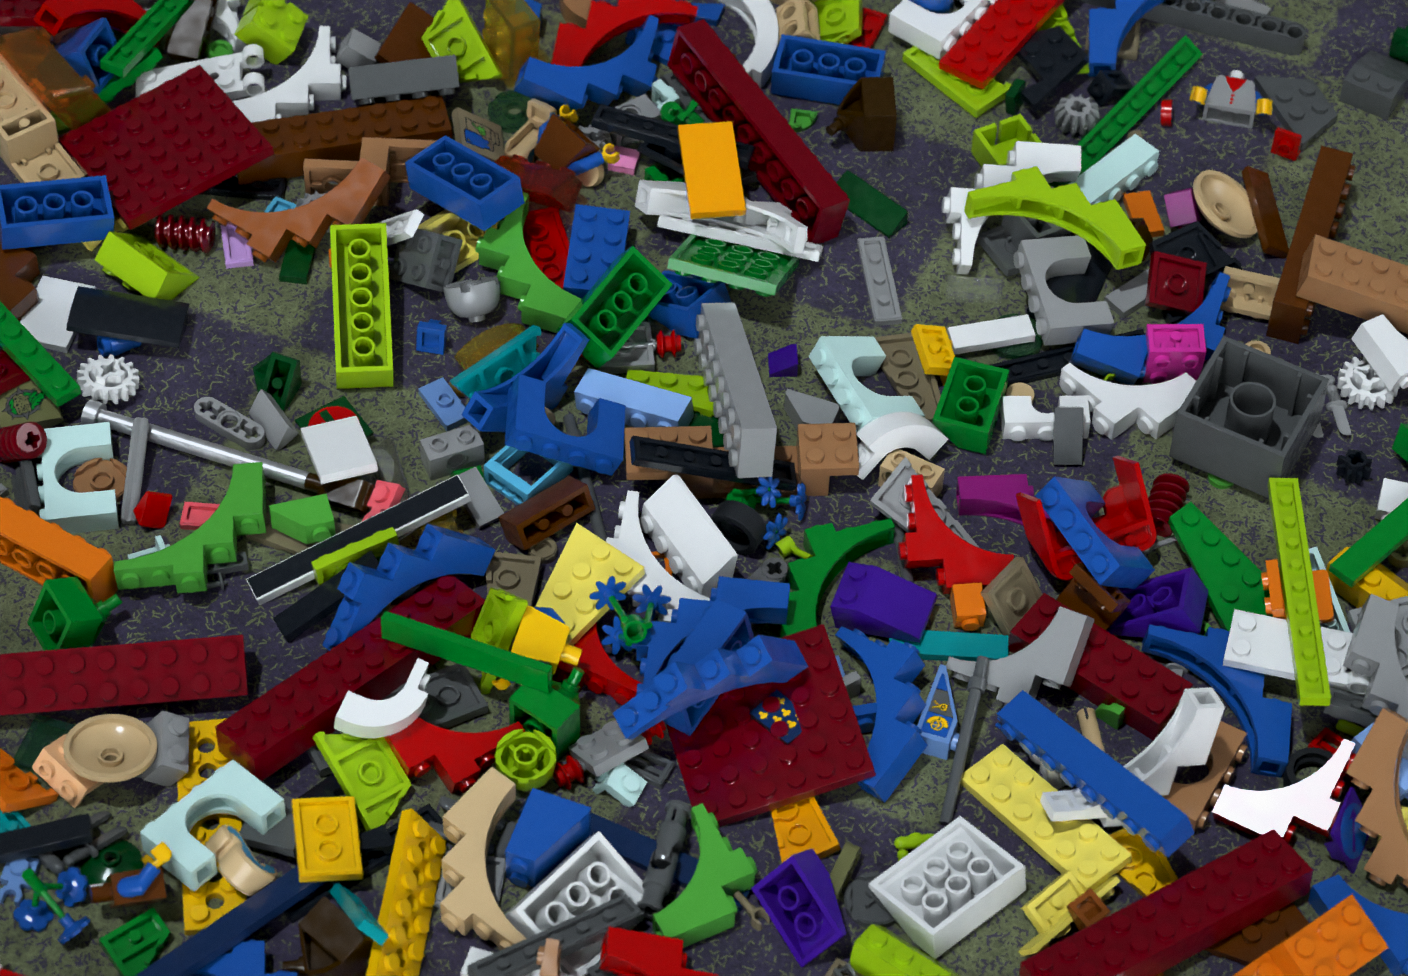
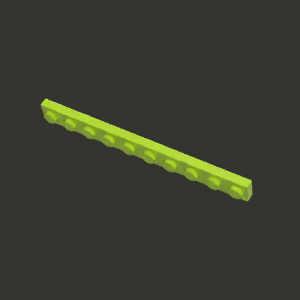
M1269 478L1267 487L1298 703L1303 706H1330L1331 693L1298 478Z

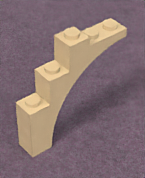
M491 767L443 816L444 834L456 845L441 859L442 875L445 881L455 888L440 903L441 920L447 928L452 931L457 930L464 936L473 928L483 940L489 939L497 945L500 951L527 938L505 917L492 894L487 879L486 860L492 835L506 810L516 800L515 783Z

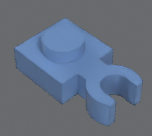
M27 857L6 862L0 877L1 884L5 885L0 889V904L4 903L8 895H15V907L20 906L21 901H23L22 888L32 889L22 878V873L30 868L37 875L41 865L40 859Z

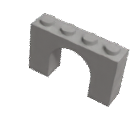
M1078 235L1021 240L1017 252L1014 253V265L1016 268H1019L1021 286L1027 292L1029 310L1034 313L1036 330L1042 336L1045 346L1076 343L1084 328L1110 335L1114 326V320L1107 301L1067 302L1053 294L1046 283V280L1055 276L1085 274L1091 254L1086 240Z

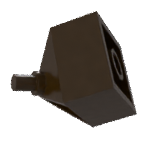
M861 77L842 100L837 109L836 117L826 127V132L833 136L838 131H845L861 152H894L897 113L893 77Z
M323 896L298 924L302 956H299L298 960L283 961V971L299 972L300 975L365 976L374 940L360 931L342 910Z

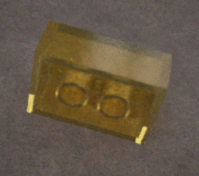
M486 0L483 11L485 18L484 29L482 30L483 38L503 77L498 79L503 80L507 87L511 88L515 86L519 70L529 57L538 59L540 19L524 0Z

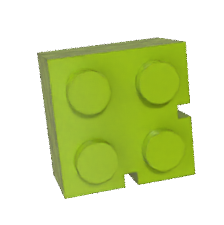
M249 0L243 13L244 16L241 18L234 35L247 45L256 44L261 46L264 50V58L277 65L294 52L309 16L293 3L289 2L286 4L285 0Z
M1018 114L999 121L996 145L997 125L995 123L973 130L971 153L981 167L984 164L1007 166L1008 151H1012L1016 141L1042 142L1035 133L1032 134L1033 129L1024 117Z

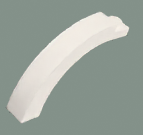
M717 0L737 12L753 33L755 46L743 66L761 89L772 74L778 50L779 26L774 8L769 0Z

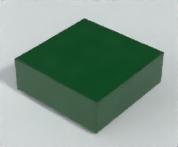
M1016 78L1005 94L1006 113L1015 116L1023 105L1024 101L1021 97V91L1025 89V80Z

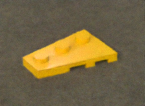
M1125 828L1109 834L1132 854L1131 862L1126 864L1117 874L1142 897L1178 879L1166 856L1158 850L1156 852L1151 851L1138 834L1132 836Z

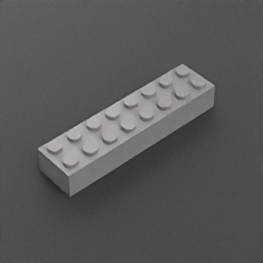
M735 302L702 303L701 314L696 315V329L699 331V338L694 339V354L699 355V369L704 371V385L709 386V401L714 402L713 413L715 418H719V433L724 434V449L729 450V465L734 467L737 478L772 477L777 426Z

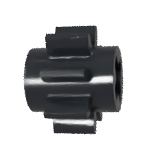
M1348 449L1346 456H1338L1336 475H1342L1346 484L1350 482L1360 485L1362 478H1370L1372 459H1367L1363 451Z

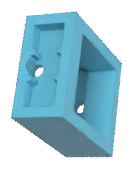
M505 446L484 464V479L490 487L519 505L566 478L573 471V465L541 456L554 466L531 486L508 470L527 451Z

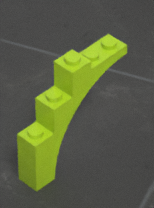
M1037 166L1012 172L1010 182L975 189L967 194L964 212L968 219L991 215H1013L1039 219L1065 228L1082 237L1097 248L1116 270L1139 265L1142 262L1146 244L1116 199L1091 205L1077 183L1051 188Z

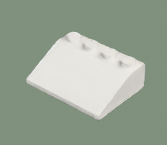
M959 816L869 883V888L911 940L932 958L936 959L1026 891L1025 866Z
M598 831L573 850L508 911L505 917L523 936L529 938L623 894H627L637 905V902L641 901L644 892L642 888L643 881ZM637 924L626 928V930H632ZM602 940L561 958L560 972L574 976H584L587 973V968L596 965L600 961Z

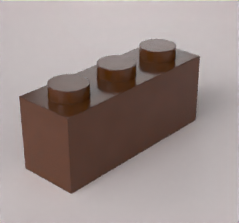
M568 476L500 515L498 518L507 541L523 550H527L595 510V506L587 484Z

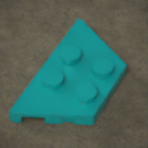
M532 325L450 380L451 384L471 399L475 391L495 387L514 377L540 355L539 352H536L537 336H541L540 327Z

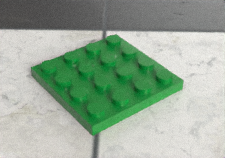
M691 234L669 257L667 268L675 270V273L681 276H691L692 274L702 277L701 279L705 282L717 283L719 281L727 283L733 289L743 290L747 288L755 290V293L760 296L770 297L777 294L797 269L800 258Z

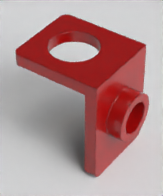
M1277 127L1271 153L1296 161L1301 152L1299 148L1302 136Z

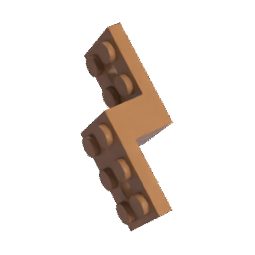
M362 137L360 159L362 157L385 170L390 176L373 206H388L391 182L409 183L405 162L436 141ZM304 159L305 192L312 195L316 190L319 194L331 191L346 178L358 161ZM329 181H334L338 184H330Z

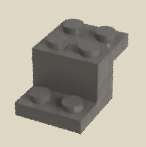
M1004 215L1002 225L979 233L977 242L1004 275L1010 277L1020 273L1019 268H1016L1014 265V253L1017 252L1021 240L1061 237L1071 233V231L1039 219Z

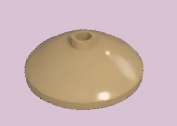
M1205 170L1195 178L1193 182L1195 202L1204 218L1213 227L1236 238H1250L1258 232L1247 191L1238 182L1226 174L1214 170Z
M103 714L90 717L75 725L65 737L63 754L67 765L78 775L96 782L116 783L134 778L151 766L157 755V739L151 728L136 718L121 714Z

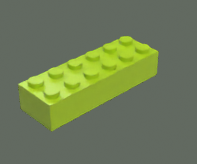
M386 223L330 225L337 389L394 387Z

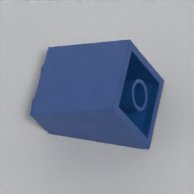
M100 18L64 35L37 68L46 88L55 91L95 94L101 92L114 74L100 69V60L117 43L107 18Z
M532 788L505 850L506 878L519 887H527V885L535 887L585 839L590 837L591 807Z

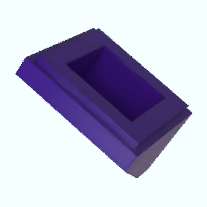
M791 344L768 353L769 377H797V344Z

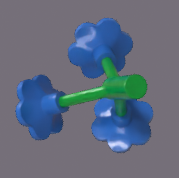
M70 867L67 872H61L58 875L57 883H43L30 868L23 871L22 878L34 892L32 900L26 899L21 901L20 907L16 908L13 912V918L19 922V927L22 930L44 931L47 923L51 922L54 917L53 912L48 909V905L59 917L58 921L64 928L63 934L57 939L60 944H64L70 938L76 936L82 928L89 924L90 919L87 916L74 921L69 913L65 914L47 892V890H56L57 897L63 899L67 907H73L77 902H83L87 895L85 889L88 886V879L85 875H81L79 868ZM40 896H42L45 901L39 900Z

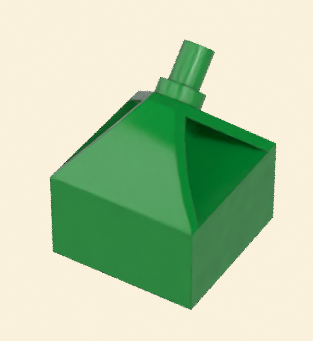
M78 577L48 579L44 582L27 623L44 651L92 647L106 623L107 617L111 615V611L123 602L117 594H114L104 602L100 600L96 603Z
M578 667L573 668L568 679H564L563 683L552 680V687L549 693L521 685L509 698L510 725L519 721L525 732L533 733L534 729L548 736L555 745L556 762H559L569 751L568 747L576 743L580 738V701L578 691L580 689L579 683L585 672Z

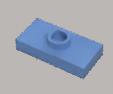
M443 377L418 388L420 397L446 431L469 422L461 415L465 405Z

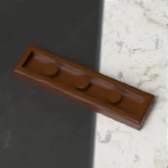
M1246 166L1241 173L1262 250L1264 253L1275 257L1286 258L1289 247L1269 175L1266 172Z

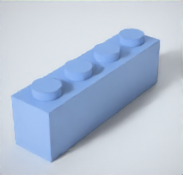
M591 368L587 369L574 391L576 409L587 415L599 398L626 405L625 425L632 427L689 426L694 417L693 402L690 396Z

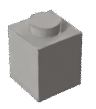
M353 28L341 41L335 61L347 68L378 64L379 61L374 59L379 50L380 43Z

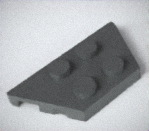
M1255 76L1254 83L1264 98L1273 100L1272 111L1284 129L1302 136L1300 151L1307 148V143L1311 139H1317L1323 134L1325 129L1330 128L1336 122L1338 114L1314 80Z

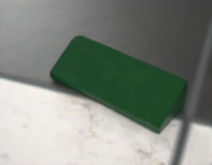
M849 170L843 173L837 181L839 187L846 192L850 199L847 210L887 238L892 237L907 224L908 211Z

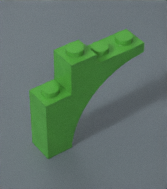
M703 803L691 808V825L696 833L700 849L696 871L679 897L663 910L653 914V932L655 935L682 939L683 948L735 927V913L738 912L733 895L737 891L742 893L750 890L755 885V874L758 873L753 858L751 856L746 857L741 847L732 851L727 837H721L718 832L719 826L716 817L712 812H707Z

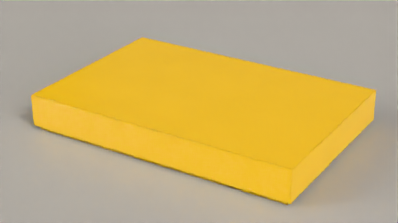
M354 796L292 799L291 807L299 883L362 880L363 870Z

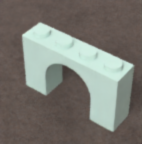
M821 336L808 357L849 422L855 423L856 433L874 419L894 412H911L925 417L913 396L880 395L866 388L855 377L875 375L886 358L884 351L874 336Z
M110 422L44 429L47 436V444L44 452L37 457V459L42 458V463L37 464L38 481H43V486H38L41 504L45 503V509L39 510L40 518L49 523L58 524L64 531L70 534L119 529L115 489L78 493L69 491L58 483L60 477L74 466L94 458H102L109 461L110 458L114 459Z
M231 760L224 767L218 768L211 777L201 785L195 786L188 795L179 802L172 804L165 813L156 820L149 822L140 831L143 851L156 860L150 852L158 844L165 842L172 851V856L162 866L195 892L217 874L215 854L189 833L192 827L206 816L226 813L241 818L264 835L286 817L284 798L236 761Z

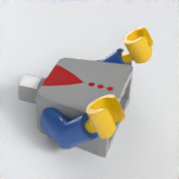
M1238 70L1231 71L1229 76H1217L1214 83H1209L1204 88L1193 86L1189 101H1195L1202 105L1205 104L1202 120L1252 129L1255 113L1257 115H1272L1273 100L1262 98L1261 94L1255 91V83L1252 80L1244 79V74Z

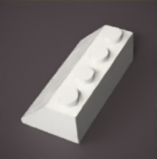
M678 474L672 475L643 504L639 519L640 527L652 539L656 550L660 554L664 553L669 560L672 572L679 576L684 585L710 598L711 588H717L719 576L733 578L738 554Z

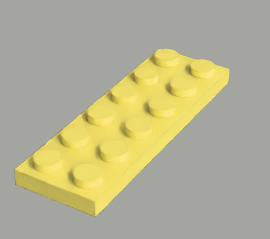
M1001 744L963 772L961 785L1061 874L1070 870L1084 892L1090 888L1094 891L1107 879L1124 868L1126 864L1131 862L1132 854L1091 819L1051 822L1040 803L1043 792L1057 790L1004 744Z

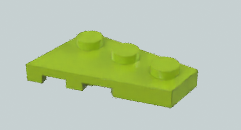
M390 527L386 530L378 531L370 537L350 543L342 549L322 555L312 561L311 564L318 585H322L347 567L349 562L354 563L370 551L380 562L388 542L399 545L398 536L394 528Z

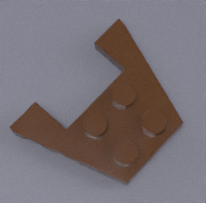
M1292 902L1236 932L1230 939L1225 938L1204 950L1211 952V955L1219 958L1225 957L1240 962L1243 966H1247L1276 944L1304 928L1309 922Z

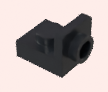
M1100 70L1087 87V91L1099 107L1106 106L1112 96L1123 97L1133 85L1121 70Z

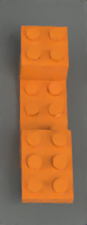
M1351 894L1232 976H1349L1389 947L1355 897Z

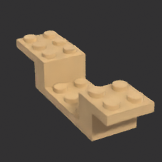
M0 52L1 159L20 183L86 177L59 143L56 122L53 116Z

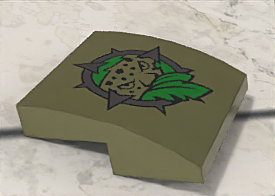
M32 380L0 394L1 428L35 422L42 426L43 429H46L64 421L60 406L56 407Z

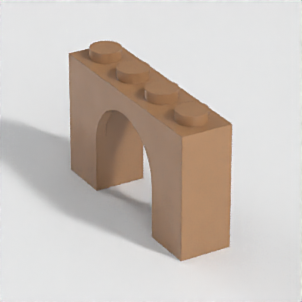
M1222 721L1219 723L1206 761L1209 769L1207 777L1192 784L1173 782L1169 795H1161L1188 816L1194 832L1197 828L1203 829L1210 816V812H1208L1210 805L1215 807L1222 792L1221 786L1223 783L1229 785L1236 770L1233 767L1235 762L1241 763L1248 750V746L1244 745L1247 732Z

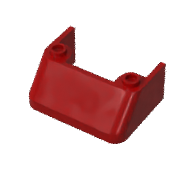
M1117 455L1113 457L1119 485L1105 492L1103 500L1106 503L1103 506L1104 515L1093 518L1092 521L1114 542L1123 546L1137 547L1144 551L1155 543L1157 533L1140 464L1137 461ZM1021 492L1015 494L1026 537L1049 572L1061 580L1074 578L1069 573L1075 564L1083 562L1060 531L1055 532L1052 521L1045 517L1041 499Z

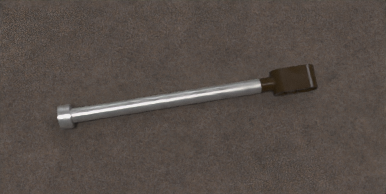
M89 400L85 404L81 415V425L110 422L111 430L131 436L134 418L108 411L106 404L98 401ZM149 423L147 441L233 467V464L263 462L264 473L267 478L316 492L317 495L327 493L329 504L350 511H358L362 515H366L369 511L367 504L375 485L367 481L352 477L321 484L317 474Z

